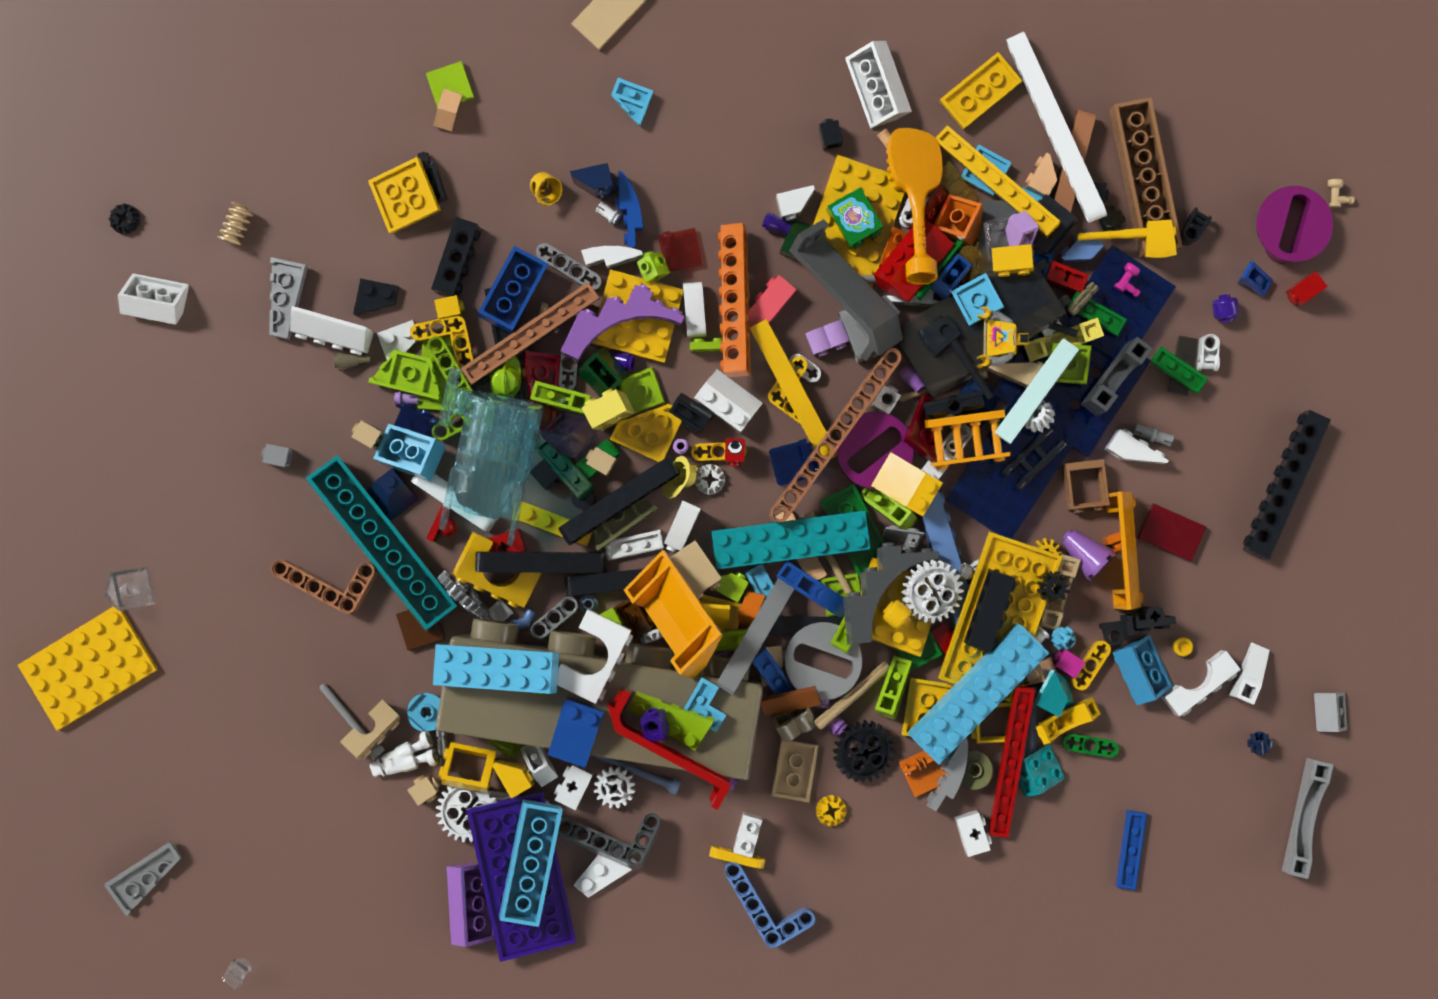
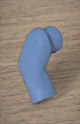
M527 608L523 618L512 619L509 623L517 624L519 631L524 630L530 626L536 612Z

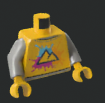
M986 306L978 308L984 311V315H977V318L984 319V354L976 357V359H982L983 364L977 365L978 368L1000 366L1017 354V345L1029 344V333H1017V325L1014 324L1012 319L1000 312L990 310Z

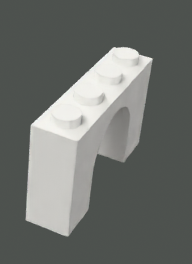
M588 609L579 628L597 636L605 643L608 650L607 663L601 671L594 674L582 673L562 663L558 669L557 685L596 704L598 700H603L607 692L604 687L607 682L611 683L616 673L613 671L616 663L620 665L625 655L622 653L625 645L629 646L633 635L630 634L631 629Z

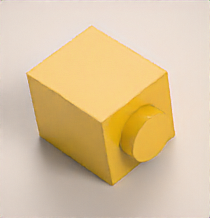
M457 295L434 300L438 319L455 315L463 317L462 311H465V305L463 300H460Z

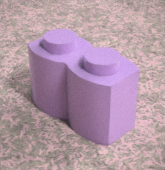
M842 320L805 333L813 356L818 355V358L829 354L828 350L835 348L837 351L847 347L846 343L849 342Z

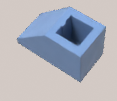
M1076 235L1073 239L1075 243L1071 247L1067 245L1061 251L1060 255L1062 257L1058 261L1060 263H1087L1100 251L1104 244L1099 240L1077 241Z

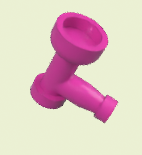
M1127 263L1124 268L1125 274L1119 283L1114 285V288L1122 293L1127 290L1137 297L1141 291L1130 284L1129 280L1132 276H1137L1140 273V269L1131 263Z

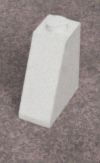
M682 501L664 542L667 545L666 549L677 553L678 550L680 551L684 548L701 511L700 508Z

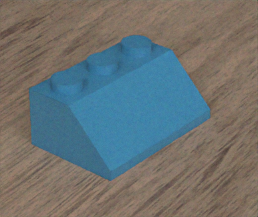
M1150 635L1143 636L1121 646L1113 652L1114 660L1120 668L1122 677L1136 705L1154 701L1173 688Z

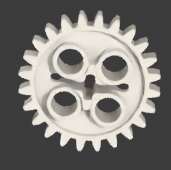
M931 560L930 564L924 561L923 567L917 564V571L911 569L912 576H906L909 582L902 584L907 587L906 590L901 591V593L906 595L902 601L907 603L906 606L911 610V615H915L916 619H921L925 623H927L928 619L931 623H934L935 618L941 622L942 616L948 619V612L955 613L953 607H959L956 601L963 599L959 596V593L964 592L963 589L959 588L963 584V582L958 580L961 576L955 573L956 569L950 568L951 565L944 564L940 560L938 562ZM939 574L938 580L934 582L935 576ZM923 585L922 590L918 592L919 586ZM947 591V595L943 598V593ZM931 601L930 607L926 608L927 603Z
M447 786L449 792L442 791V795L445 798H438L442 805L436 806V809L441 810V812L436 814V817L442 818L438 824L445 825L442 831L449 830L448 837L455 834V841L460 836L462 837V842H465L467 837H469L470 842H473L471 829L465 826V820L468 819V815L464 817L459 825L457 824L458 819L476 796L479 799L473 807L477 806V804L492 803L497 799V796H490L493 790H489L488 794ZM461 793H469L470 801H463ZM450 808H456L458 810V817H452L450 815Z

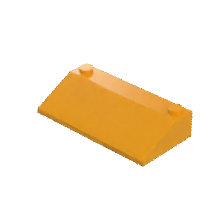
M1132 492L1109 493L1110 505L1105 506L1106 513H1119L1125 589L1112 590L1114 609L1123 610L1141 608L1143 593L1140 592L1133 512V507L1136 505L1135 497L1132 496Z
M662 550L624 591L632 604L641 606L646 610L674 652L675 656L670 661L679 675L694 679L707 666L723 634L666 551Z

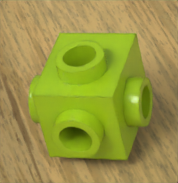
M649 251L642 255V259L637 261L645 283L658 281L670 273L662 252L653 253V251Z

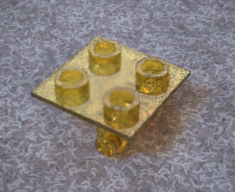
M979 242L974 247L964 246L958 253L973 265L964 278V284L977 278L978 268H976V262L979 261L981 250L978 249Z

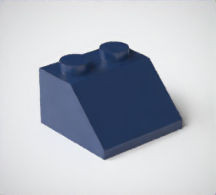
M608 163L570 171L574 184L594 197L607 199L612 197V194H615Z

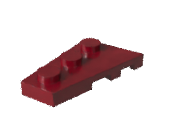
M925 394L919 400L903 441L930 462H934L937 459L934 433L931 431V428L925 427V420L932 419H927L924 407L925 402L934 400Z

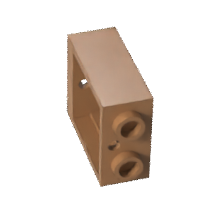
M1104 459L1062 465L1068 510L1080 513L1085 512V508L1092 507L1093 511L1104 510V506L1110 505ZM1096 468L1100 501L1074 504L1070 471Z

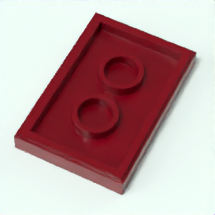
M1152 504L1137 539L1192 562L1207 526L1159 505Z

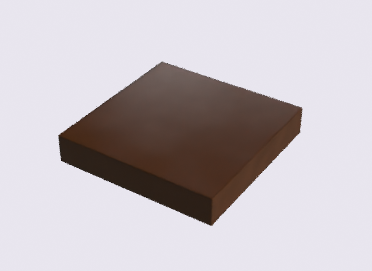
M409 610L396 614L407 651L445 639L440 622L425 632Z

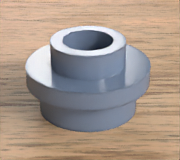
M584 595L579 601V608L584 613L588 609L595 612L598 608V600L593 595ZM587 600L592 602V606L590 608H587L585 606V602Z

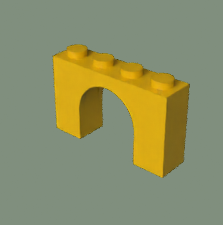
M472 532L452 572L456 576L455 580H459L463 584L467 582L474 584L473 588L480 592H484V590L491 592L490 596L497 600L504 598L508 600L507 604L515 608L521 606L524 608L541 573H515L509 581L501 584L487 581L483 572H475L476 552H489L493 541Z

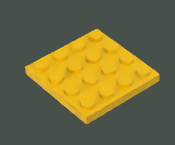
M610 269L598 317L608 297H617L624 301L623 304L626 305L635 284L638 286L643 284L651 289L650 292L653 293L651 301L659 300L665 304L664 307L670 310L672 308L679 310L684 290L655 281L645 283L643 278ZM636 319L608 329L591 344L665 363L675 324L656 319Z
M877 558L871 559L869 568L877 567L878 570ZM905 570L888 585L880 597L873 617L872 640L916 657H921L932 624L929 619L925 623L921 619H916L915 615L910 614L909 618H911V621L905 628L901 626L898 629H894L882 617L884 614L882 613L883 608L891 600L893 602L900 600L903 604H907L902 601L906 595L901 593V591L907 589L902 584L909 582L906 576L911 577L912 573ZM923 585L919 586L918 592L922 590ZM931 601L927 603L926 608L930 607Z

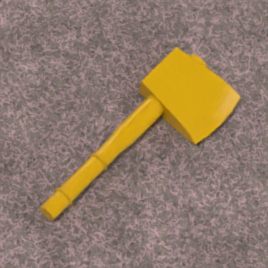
M1172 220L1148 221L1146 228L1077 233V241L1146 238L1145 257L1163 258L1177 255L1175 243L1176 226L1172 225Z

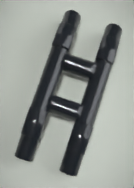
M1049 425L1050 429H1044L1043 433L1041 432L1001 472V475L1006 478L1020 464L1028 471L1014 486L1019 492L1068 445L1062 439L1048 453L1040 446L1055 431L1051 425ZM1033 451L1042 458L1034 467L1026 459Z

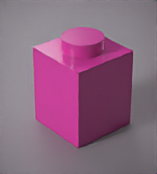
M1065 649L1058 650L1052 659L1054 666L1071 678H1076L1086 663Z

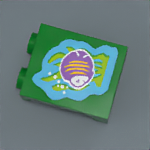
M861 187L833 202L826 208L829 216H832L848 243L849 249L852 247L857 249L865 244L864 241L871 238L873 240L881 235L880 231H882L884 226Z

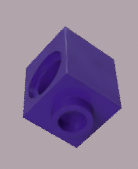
M650 708L644 712L640 719L644 738L649 741L665 740L670 731L665 709Z

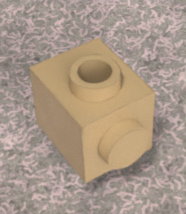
M421 775L413 781L415 785L407 790L419 806L425 801L430 803L438 797L436 793L440 791L438 788L440 784L435 777L430 775L424 777Z

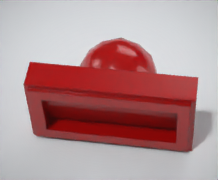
M444 504L441 506L426 537L427 540L436 542L439 534L445 537L455 534L457 524L453 519L447 518L451 508Z

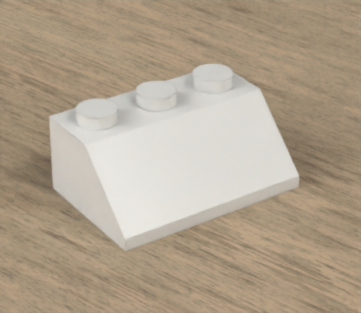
M132 273L118 294L120 314L176 325L184 312L189 285Z
M718 369L694 397L695 401L713 412L714 415L738 433L743 431L763 404Z

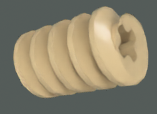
M231 202L235 208L228 209L232 215L225 216L229 222H223L222 225L226 229H220L219 232L223 237L217 236V238L233 245H241L237 238H244L240 231H247L243 224H250L246 217H253V214L248 208Z

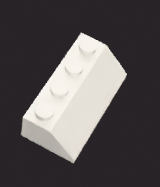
M872 41L845 58L870 129L898 120L912 112L887 41Z
M295 306L291 307L290 331L296 334L295 337L303 340L309 337L314 339V343L325 345V342L330 343L332 348L342 351L343 348L351 349L350 353L359 356L362 353L368 354L374 332L367 327Z

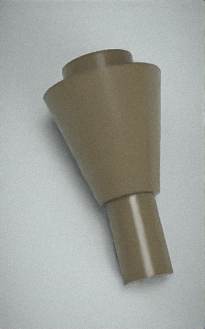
M337 352V356H334L335 368H339V371L358 364L370 363L369 355L357 356Z

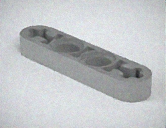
M542 243L536 248L537 257L548 263L550 267L581 286L589 282L586 279L584 282H581L585 278L586 272H588V278L592 280L597 278L596 282L598 285L592 286L594 291L601 288L602 280L600 276L547 243ZM546 248H548V252L552 256L554 255V252L557 253L553 257L552 262H549L551 260L549 256L544 255L542 257V253L540 252L541 249L545 250ZM563 257L566 259L564 267L556 266L558 258ZM579 267L582 269L580 277L572 275L574 268Z

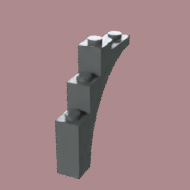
M884 543L882 547L876 549L878 570L877 567L866 568L865 572L860 573L861 592L849 593L848 597L843 598L847 645L872 642L874 612L880 597L888 585L911 566L923 563L924 561L929 562L939 559L938 551H932V548L920 549V552L913 553V549L901 550V547L894 546V543Z

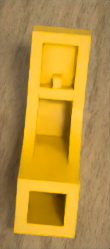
M1093 697L1081 700L1074 705L1065 707L1060 717L1051 714L1039 721V725L1036 726L1038 736L1044 745L1051 743L1064 732L1093 721L1101 713Z

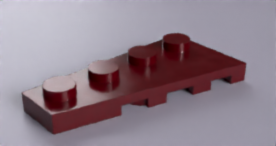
M523 351L529 399L535 381L559 387L561 355ZM530 400L534 430L554 432L556 408Z

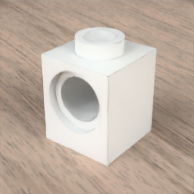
M884 385L871 407L879 412L890 414L901 396L898 394L899 390L891 385L888 387ZM883 395H889L892 398V402L890 404L883 403Z

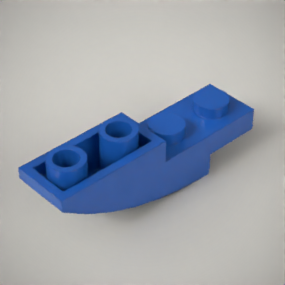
M618 171V177H615V189H619V196H615V203L620 213H627V215H624V226H627L628 234H624V245L636 249V232L643 231L641 209L630 181L622 171Z
M786 560L776 577L831 613L842 618L844 615L843 598L845 597Z

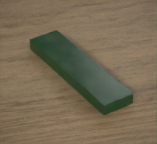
M549 436L534 448L580 501L595 488Z

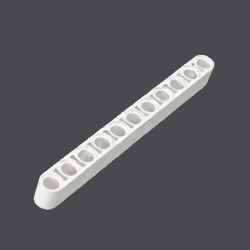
M1024 31L1006 39L1008 49L1087 222L1091 223L1107 216L1104 204Z

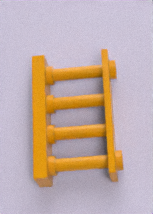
M1005 410L925 420V427L931 428V431L934 433L937 462H930V465L936 466V470L947 469L948 464L992 458L994 462L1005 461V457L1010 456V452L1002 453L1001 438L994 434L999 427L998 422H1000V418L1005 417ZM982 420H988L991 423L995 454L983 455L979 426ZM969 422V425L972 426L975 456L964 458L960 427H962V423ZM946 425H950V429H953L956 459L945 460L941 430Z

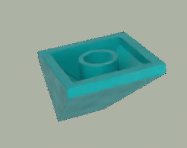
M1051 669L1033 704L1060 717L1065 707L1075 704L1068 679Z

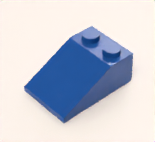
M567 697L557 722L548 755L586 768L605 710Z

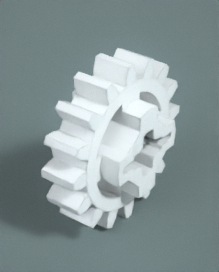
M610 766L609 771L604 768L602 770L603 775H597L600 781L594 782V785L598 786L594 789V793H599L596 799H603V806L609 803V808H612L616 804L618 809L621 803L624 806L627 805V799L632 800L633 796L631 794L636 792V789L632 788V786L636 784V781H631L632 774H626L628 769L622 772L620 771V766L616 770H614L613 766ZM610 775H618V777L611 778ZM623 780H625L627 788L624 787ZM602 784L606 788V794L603 791ZM617 784V789L613 790V785ZM619 796L620 799H612V797Z

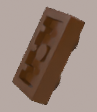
M630 599L616 605L627 628L632 630L630 634L633 635V639L656 628L646 610L641 606L632 604Z

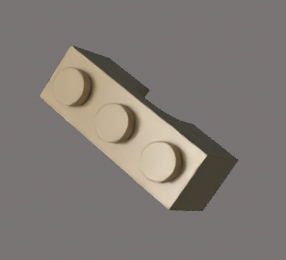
M383 700L368 713L370 718L375 721V728L371 733L361 734L353 728L340 741L342 746L358 761L361 758L365 759L372 750L370 749L375 744L379 745L385 739V734L389 730L393 731L400 723L399 715Z

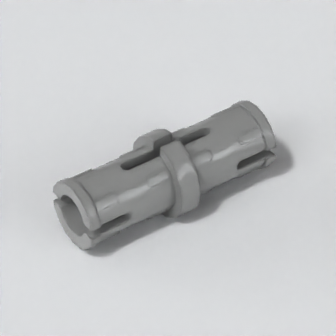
M1138 423L1133 431V435L1149 439V442L1153 443L1155 441L1169 447L1174 439V435L1158 431V428L1154 427L1152 429Z

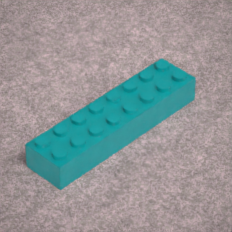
M865 511L711 531L716 569L870 549Z

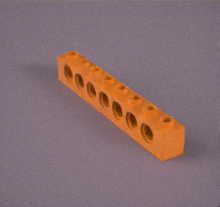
M743 223L720 225L721 232H718V241L721 243V250L718 251V257L721 262L719 278L722 280V286L719 287V295L722 298V305L719 306V311L722 316L720 333L723 335V342H720V350L723 353V360L720 363L721 371L728 378L751 376L747 228ZM736 243L733 248H729L730 244ZM732 261H737L734 266H729ZM737 279L735 284L729 285L731 280ZM733 297H737L736 302L730 303ZM738 315L736 321L730 322L733 316ZM738 334L737 339L731 340L732 335ZM739 352L737 358L731 359L733 353Z

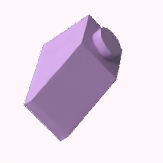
M1026 211L1018 214L1015 213L1008 219L1005 232L1009 246L1033 244L1039 226Z

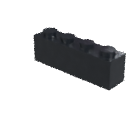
M988 569L964 643L988 652L991 651V648L995 647L997 631L1001 629L1003 624V613L1009 607L1010 601L1008 599L1016 586L1015 577Z

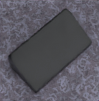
M680 393L669 410V413L700 433L713 415V412L683 393Z

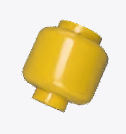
M891 600L882 610V613H884L882 616L883 620L894 629H898L901 626L905 628L911 621V618H909L911 610L900 600H895L894 602Z

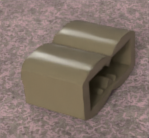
M810 708L776 714L772 718L783 742L791 741L799 736L800 733L808 732L816 727L814 723L815 718Z

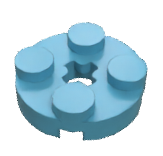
M426 692L415 696L410 701L407 709L408 720L415 729L419 731L435 730L440 697ZM430 708L432 715L424 717L422 709Z

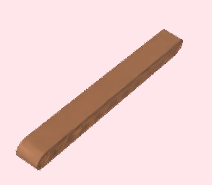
M891 348L882 354L769 512L770 519L773 522L781 523L788 519L901 361V353L897 349ZM888 354H892L895 357L894 363H890L887 360ZM877 369L883 371V378H878L876 376ZM865 385L872 386V394H868L865 391ZM854 400H859L862 403L861 409L854 407ZM844 415L850 417V425L843 423L842 418ZM832 431L839 433L840 438L838 441L832 439ZM821 446L827 447L829 451L828 456L821 455ZM810 462L817 464L816 472L810 471ZM799 477L806 480L804 488L799 487L797 484ZM788 493H792L795 496L794 503L787 502L786 495ZM776 509H781L784 512L782 519L775 517Z

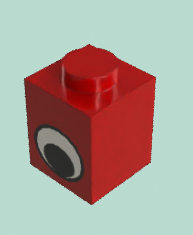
M726 438L725 463H729V466L740 467V463H744L745 439Z

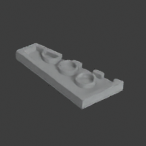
M270 257V264H272V273H270L272 290L270 292L269 335L290 340L292 333L290 331L291 307H298L308 266Z
M170 841L106 882L104 886L127 916L181 859L182 855L174 843Z

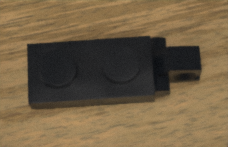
M425 151L418 153L417 155L421 159L438 204L447 201L448 198L437 164L433 159H430L429 154Z

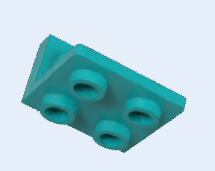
M1046 744L1028 756L1023 757L1018 783L1025 797L1040 795L1065 779L1050 744Z

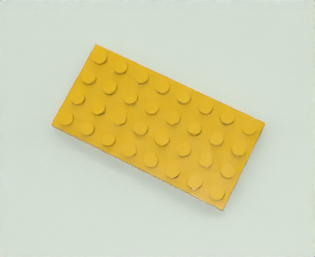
M989 532L938 678L956 684L987 652L964 643V639L988 569L1013 576L1016 582L1015 589L1010 593L1008 599L1010 601L1009 607L1002 616V627L996 634L997 641L1015 623L1022 625L1035 637L1047 603L1046 599L1042 600L1040 598L1042 593L1037 592V589L1041 587L1037 584V581L1042 582L1041 575L1047 576L1048 571H1052L1053 574L1055 571H1058L1063 556ZM1014 689L1003 700L1012 702Z

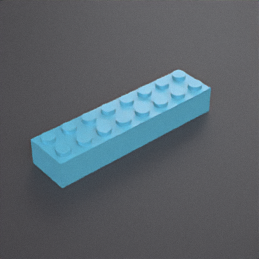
M1015 623L996 642L995 647L991 648L990 652L987 651L907 734L933 760L940 764L1049 652L1022 625Z

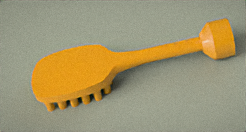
M898 128L890 135L886 143L888 146L886 151L888 159L886 162L889 164L887 171L891 173L888 180L896 182L894 184L896 190L901 187L903 192L907 193L912 210L915 255L905 264L906 280L916 285L929 284L937 280L938 273L936 260L926 254L924 211L927 194L934 191L941 181L943 169L942 154L939 143L933 135L918 129Z

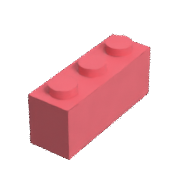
M780 275L776 279L772 277L766 284L768 287L764 293L760 292L754 299L756 303L752 307L749 306V327L765 319L770 324L796 293L797 289Z

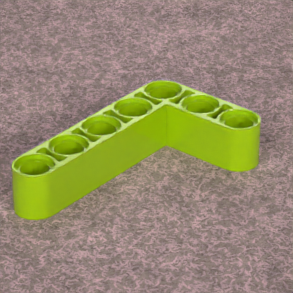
M434 336L429 339L427 349L462 409L433 426V437L437 440H444L479 421L483 417L484 411L442 338ZM434 340L441 343V349L438 351H434L430 346ZM441 358H449L451 361L450 367H442L440 364ZM452 374L460 376L459 384L454 385L450 382ZM462 391H467L470 394V399L466 402L462 401L459 397ZM476 407L480 412L477 418H472L469 414L470 409ZM460 417L463 420L460 428L453 426V418ZM438 426H443L446 429L444 437L436 435L435 430Z

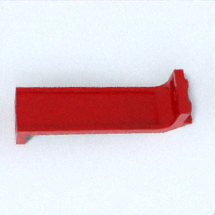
M627 687L623 691L619 690L613 700L616 704L610 701L607 703L615 732L715 785L709 795V800L711 801L710 807L718 810L731 786L729 784L731 780L659 741H649L644 738L643 732L626 724L622 718V711L633 691Z

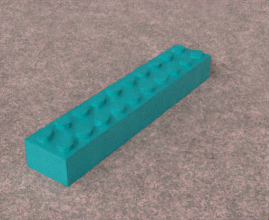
M338 455L306 477L310 487L425 632L429 631L457 609L456 603Z

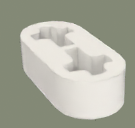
M794 354L790 357L789 361L791 362L793 358L802 355ZM805 358L808 362L807 369L810 371L816 370L817 378L812 377L810 379L807 371L804 372L802 378L809 383H815L820 379L821 371L815 364ZM796 366V368H794L795 373L799 368H801L800 366Z

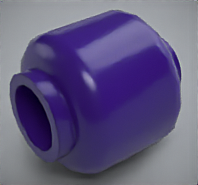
M1230 294L1218 295L1219 299L1214 300L1212 303L1214 318L1219 319V322L1234 321L1235 317L1239 315L1238 299L1230 297Z

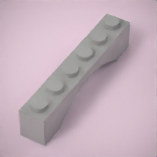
M1306 758L1282 871L1289 875L1305 879L1309 878L1312 865V840L1315 820L1322 797L1330 783L1334 764Z

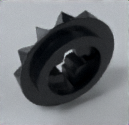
M123 203L116 205L110 211L111 214L108 219L111 224L110 226L116 232L129 234L139 226L140 215L132 205ZM126 215L130 223L125 221L121 223L122 220L118 216Z

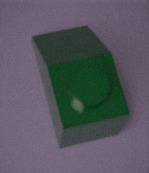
M795 219L780 249V254L797 262V259L789 250L797 235L811 226Z

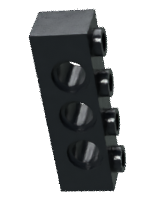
M455 217L431 287L434 292L448 297L461 294L463 284H461L462 279L467 276L469 271L468 261L473 258L475 241H478L481 235V230H479L480 227L477 223ZM461 237H468L466 244H459ZM455 255H462V260L460 262H453V257ZM449 273H456V277L454 280H447V275Z

